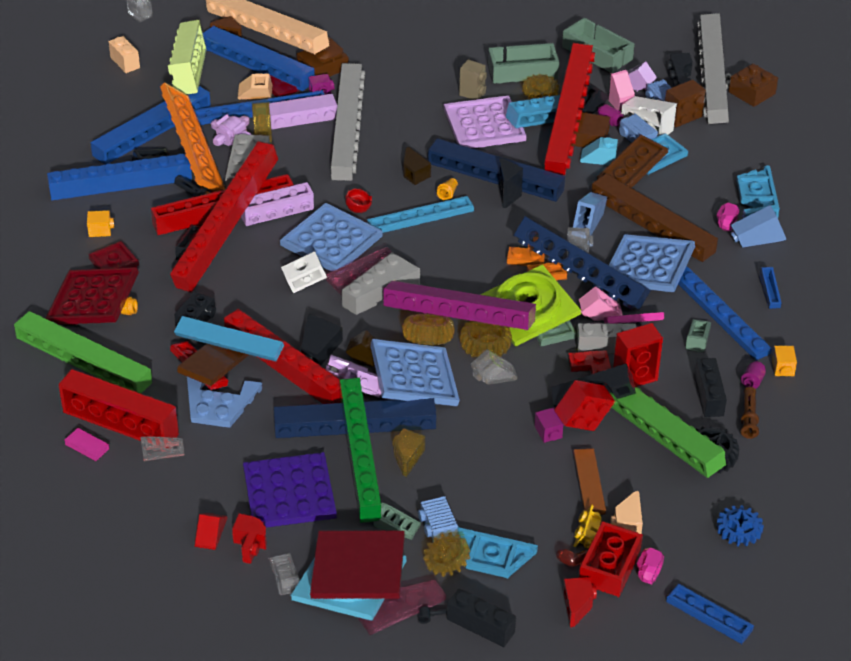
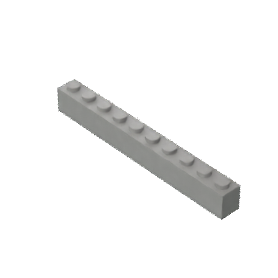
M720 13L700 15L701 21H698L701 76L702 87L706 89L704 118L708 117V124L728 123Z
M342 63L331 163L332 180L353 181V174L357 172L359 142L356 141H359L360 137L359 131L365 71H362V64Z

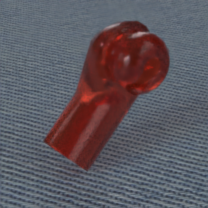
M560 549L557 552V559L570 567H574L583 562L587 551L583 550L576 554L567 549Z

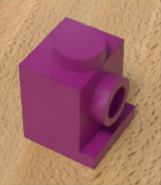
M328 74L309 77L310 92L323 90L324 95L331 94V90H334V82L330 80Z

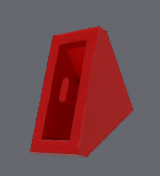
M212 513L199 514L195 547L216 550L227 521V516Z

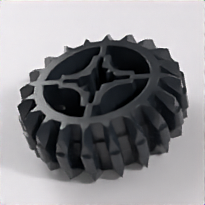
M702 426L701 429L695 428L700 434L706 435L710 441L724 449L726 465L717 472L721 474L723 470L728 472L730 468H733L739 457V445L733 434H728L727 429L722 431L719 427L717 429L712 428V426L709 428Z

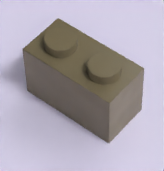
M467 60L460 68V96L477 100L485 94L486 65Z

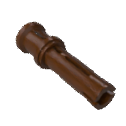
M746 387L743 391L744 414L741 416V423L743 424L741 434L747 439H752L759 435V428L757 427L759 416L756 414V389Z

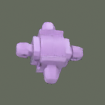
M227 114L220 120H213L211 127L216 130L217 134L213 138V144L216 146H221L222 144L231 146L233 145L235 134L252 135L246 129V126L250 123L249 117H229Z

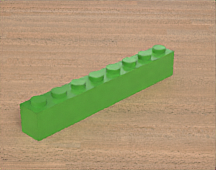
M29 311L14 324L17 339L106 382L140 394L152 384L151 369L147 366L141 365L131 358L120 355L116 351L78 335L70 329L57 325L55 322H51L40 315Z
M635 387L636 394L616 399L611 394L615 400L611 407L705 477L709 478L726 465L725 451L720 445L714 444L706 435L700 434L693 426L683 422L679 416L669 412L665 406H661L652 397L645 395L638 387Z

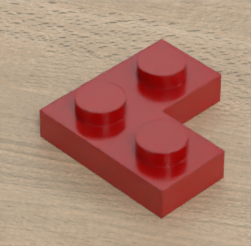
M607 350L568 353L571 372L591 371L592 375L599 371L611 369Z

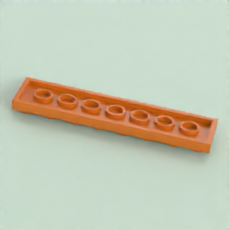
M164 82L160 86L163 93L162 97L166 101V107L171 114L172 122L175 124L176 132L186 152L185 156L189 160L190 169L195 175L196 183L199 186L208 188L211 192L225 190L188 95Z

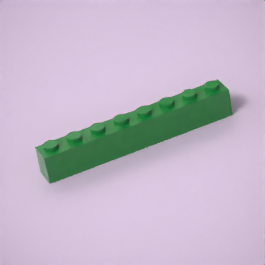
M360 378L340 379V398L360 523L379 521L381 519V501Z

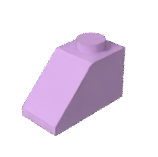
M646 61L627 71L632 88L636 91L643 88L647 90V85L657 78Z

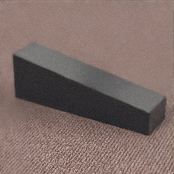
M191 225L175 247L176 260L181 258L201 226Z

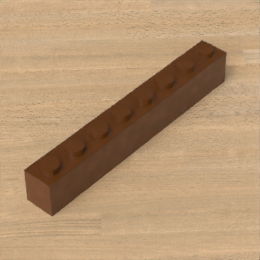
M608 174L592 183V193L606 196L607 207L658 237L695 241V248L691 256L699 261L704 262L716 253L717 237Z

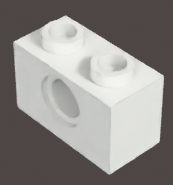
M315 251L281 267L293 293L327 278Z

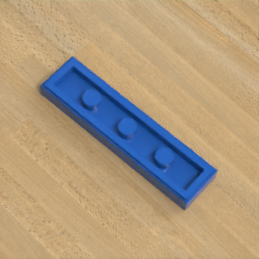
M679 583L667 596L666 602L740 644H743L753 631L754 625Z

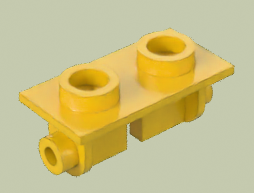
M591 505L587 511L583 510L579 516L578 521L580 525L574 533L576 538L574 547L581 543L585 548H590L602 520L600 513L592 511L594 505Z

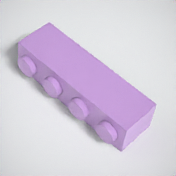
M333 94L267 104V118L271 129L334 120L337 115V104Z

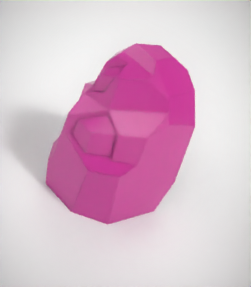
M725 203L719 209L717 219L718 225L722 230L730 232L733 229L731 224L735 223L739 216L737 205Z
M646 548L638 559V576L644 583L652 585L658 577L664 563V556L660 551Z

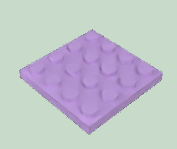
M509 95L444 104V111L457 144L468 148H478L526 141V133L523 127L515 128L505 117L508 105L512 102Z

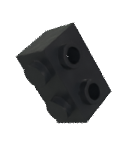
M195 291L175 312L176 327L182 316L204 322L214 317L216 313L214 298Z

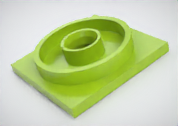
M543 264L526 273L515 275L503 284L480 294L515 301H525L527 297L537 298L536 301L532 302L536 304L535 322L529 330L498 325L515 347L581 315V309Z

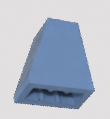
M590 192L578 201L572 236L586 240L590 239L604 214L607 201L606 196Z
M771 205L731 224L734 231L731 235L735 242H740L742 248L786 240L778 217Z

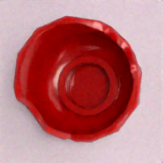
M352 189L347 192L345 203L349 210L361 214L370 208L372 196H369L362 189Z

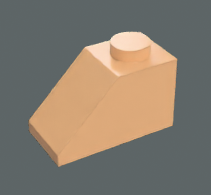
M639 491L633 492L615 507V515L611 516L612 525L641 534L643 522Z

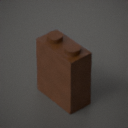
M582 112V118L578 120L580 122L579 131L575 132L577 134L576 144H572V146L585 148L600 137L607 138L610 128V117Z

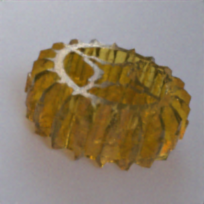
M412 314L406 317L403 324L404 338L418 344H446L452 340L455 332L453 320L449 317L434 314Z
M476 321L465 323L460 335L461 346L466 351V354H471L472 358L478 357L479 360L485 358L486 361L488 358L495 360L496 356L502 357V354H507L512 341L510 327Z

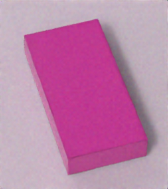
M79 428L64 440L65 445L94 461H97L109 450V444Z

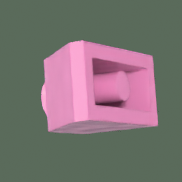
M626 70L611 74L609 102L615 109L622 111V105L635 95Z
M594 287L579 299L581 313L594 321H602L604 317L623 315L620 304L597 287Z

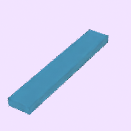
M468 196L367 219V223L385 233L473 212L474 206Z
M184 316L181 317L174 331L176 336L275 362L284 347L281 341Z

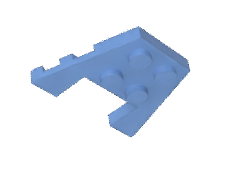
M187 377L191 423L230 428L244 412L246 405L251 404L257 392L260 393L262 391V383L245 381L240 395L202 390L204 383Z

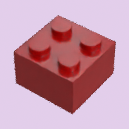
M575 380L554 411L566 427L595 431L615 403V400L604 385Z

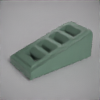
M692 320L687 335V350L705 352L711 322Z
M381 503V519L373 521L374 527L385 531H405V538L410 540L413 539L421 526L419 521L385 503Z

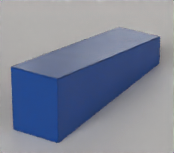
M773 267L761 268L759 278L769 309L781 308L782 303Z

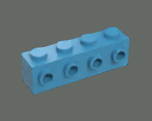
M561 94L510 102L505 117L515 128L552 123L555 121Z

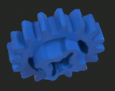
M732 506V510L725 508L724 513L720 512L716 526L718 527L717 532L722 534V539L728 538L729 544L734 541L737 546H740V543L748 546L749 541L755 544L756 539L761 538L764 527L762 524L763 519L758 518V512L751 513L752 508L744 510L743 506H740V509Z

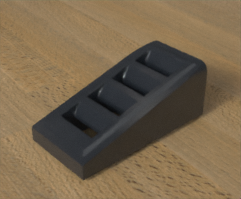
M166 148L133 150L132 161L171 155Z

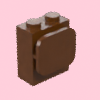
M328 38L329 46L316 54L306 50L297 53V61L314 68L315 76L328 74L331 77L341 73L342 63L349 62V58L343 52L342 47L331 38Z

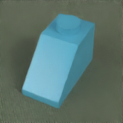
M600 137L582 149L580 162L609 165L616 159L618 139Z

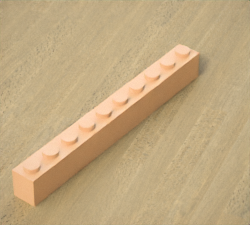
M206 0L208 12L222 18L232 16L240 25L313 54L329 46L327 31L247 0Z

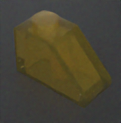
M269 102L252 104L254 135L270 136V142H272Z
M403 428L400 434L394 437L392 445L394 446V456L403 476L407 477L425 451V436Z

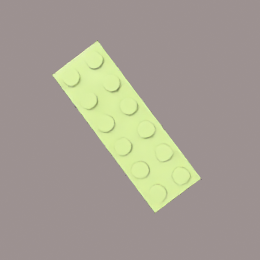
M195 20L180 23L179 29H177V36H175V43L173 44L174 50H172V57H170V65H168L169 74L173 75L174 79L172 80L173 87L184 94L198 93L207 50L200 21Z

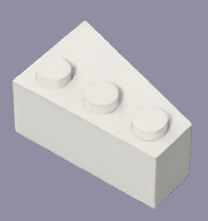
M634 96L622 105L621 114L624 116L623 119L632 116V114H637L658 131V137L665 133L668 135L673 131L676 103Z

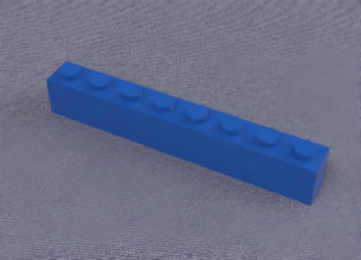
M212 26L203 33L207 51L261 74H269L297 87L300 91L309 87V77L315 76L314 68L215 26Z
M200 86L198 93L186 94L194 110L211 106L210 92ZM166 101L92 141V156L106 165L173 128L175 124L171 120V114L166 107Z
M185 154L47 173L51 201L174 183L178 175H182L184 178L192 181L191 165Z

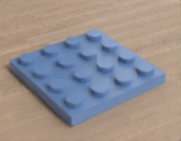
M325 203L280 240V246L302 257L315 251L322 267L338 275L383 236V231Z
M624 234L609 266L650 290L675 292L694 251L695 241ZM611 278L608 281V285L612 286L614 283V278Z
M372 339L370 346L382 398L405 401L434 398L435 404L458 406L460 399L446 348Z

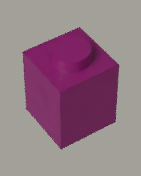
M554 408L535 413L534 427L544 443L563 437V423L554 411Z

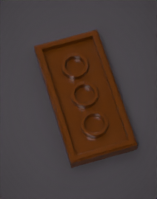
M639 135L596 178L598 180L605 174H608L632 188L668 153V148L643 135Z
M206 344L181 363L177 368V372L212 386L248 357L249 354Z

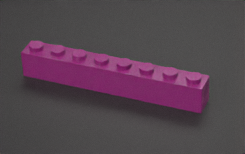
M391 281L384 288V306L524 330H529L535 322L536 304L398 281Z

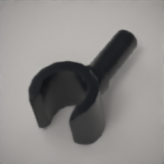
M423 606L419 610L418 622L427 624L431 621L430 616L447 614V608L430 610L429 607Z

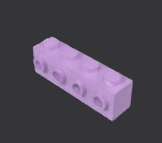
M308 182L257 194L241 216L245 226L313 210L314 194Z

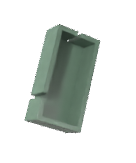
M586 18L581 19L563 31V48L571 52L573 43L593 45V52L596 53L593 64L610 73H614L622 65L624 66L633 60V42L600 25H596L595 29V23Z
M553 43L507 46L506 62H503V47L488 49V66L493 83L558 78L559 60Z

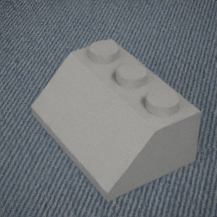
M576 324L578 352L607 350V354H615L617 333L636 328V324Z

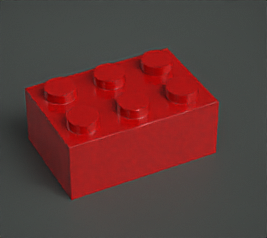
M653 323L619 332L616 336L613 368L627 364L633 374L635 387L658 381L663 337Z
M602 521L580 566L579 578L590 577L592 586H596V590L620 597L641 552L643 534Z

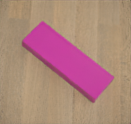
M664 312L604 317V323L619 324L658 321L664 319Z

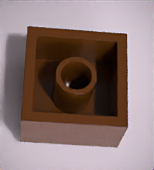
M752 63L731 76L729 93L755 107L776 94L778 77Z
M694 80L666 90L665 102L676 103L675 128L702 117L706 89Z

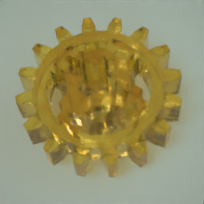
M533 74L532 78L528 76L523 84L524 95H528L529 99L532 97L536 99L558 95V80H554L553 76L549 78L547 74H539V76Z
M450 532L445 537L442 533L440 539L433 538V544L427 543L429 549L423 551L425 554L423 559L428 570H433L434 575L440 572L442 577H444L446 572H449L452 576L454 570L461 571V565L467 566L466 560L470 559L469 552L471 551L465 538L461 539L460 534L453 537L452 532Z

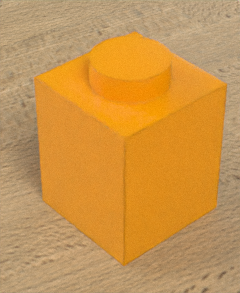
M110 210L88 211L87 227L89 237L111 236V229H114V218L110 217Z
M774 346L772 363L775 376L795 375L797 360L794 346Z

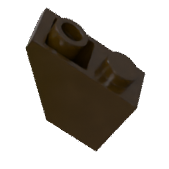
M407 147L404 157V178L417 185L431 177V163L416 151Z
M365 330L350 339L346 353L360 365L375 367L370 345L372 339L376 338Z

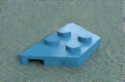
M765 166L764 170L759 172L753 170L737 176L736 182L741 204L754 208L778 204L770 166Z
M458 527V539L466 569L509 578L531 559L538 550V545Z

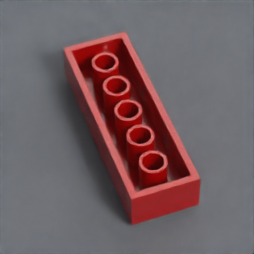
M73 369L58 384L63 413L167 450L179 435L176 406Z

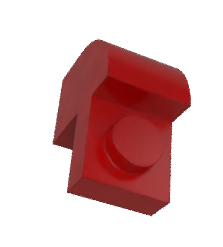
M239 513L232 528L233 543L243 545L242 560L244 563L251 564L254 556L258 555L259 549L266 550L267 548L266 528L260 519Z

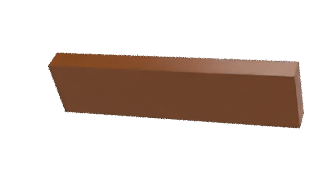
M594 448L575 449L573 456L583 509L587 511L591 505H594L593 512H598L600 515L606 514Z

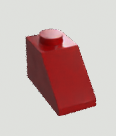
M590 577L564 579L563 595L570 627H575L592 609L593 599L597 598L596 586H592Z

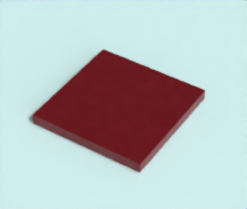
M137 267L69 270L45 319L55 322L57 325L117 322L138 276L139 271Z
M319 531L310 590L311 599H400L405 531Z

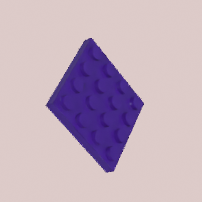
M324 452L243 463L251 516L260 519L264 523L265 528L337 518Z

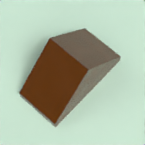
M232 16L210 23V28L215 26L242 38V27Z

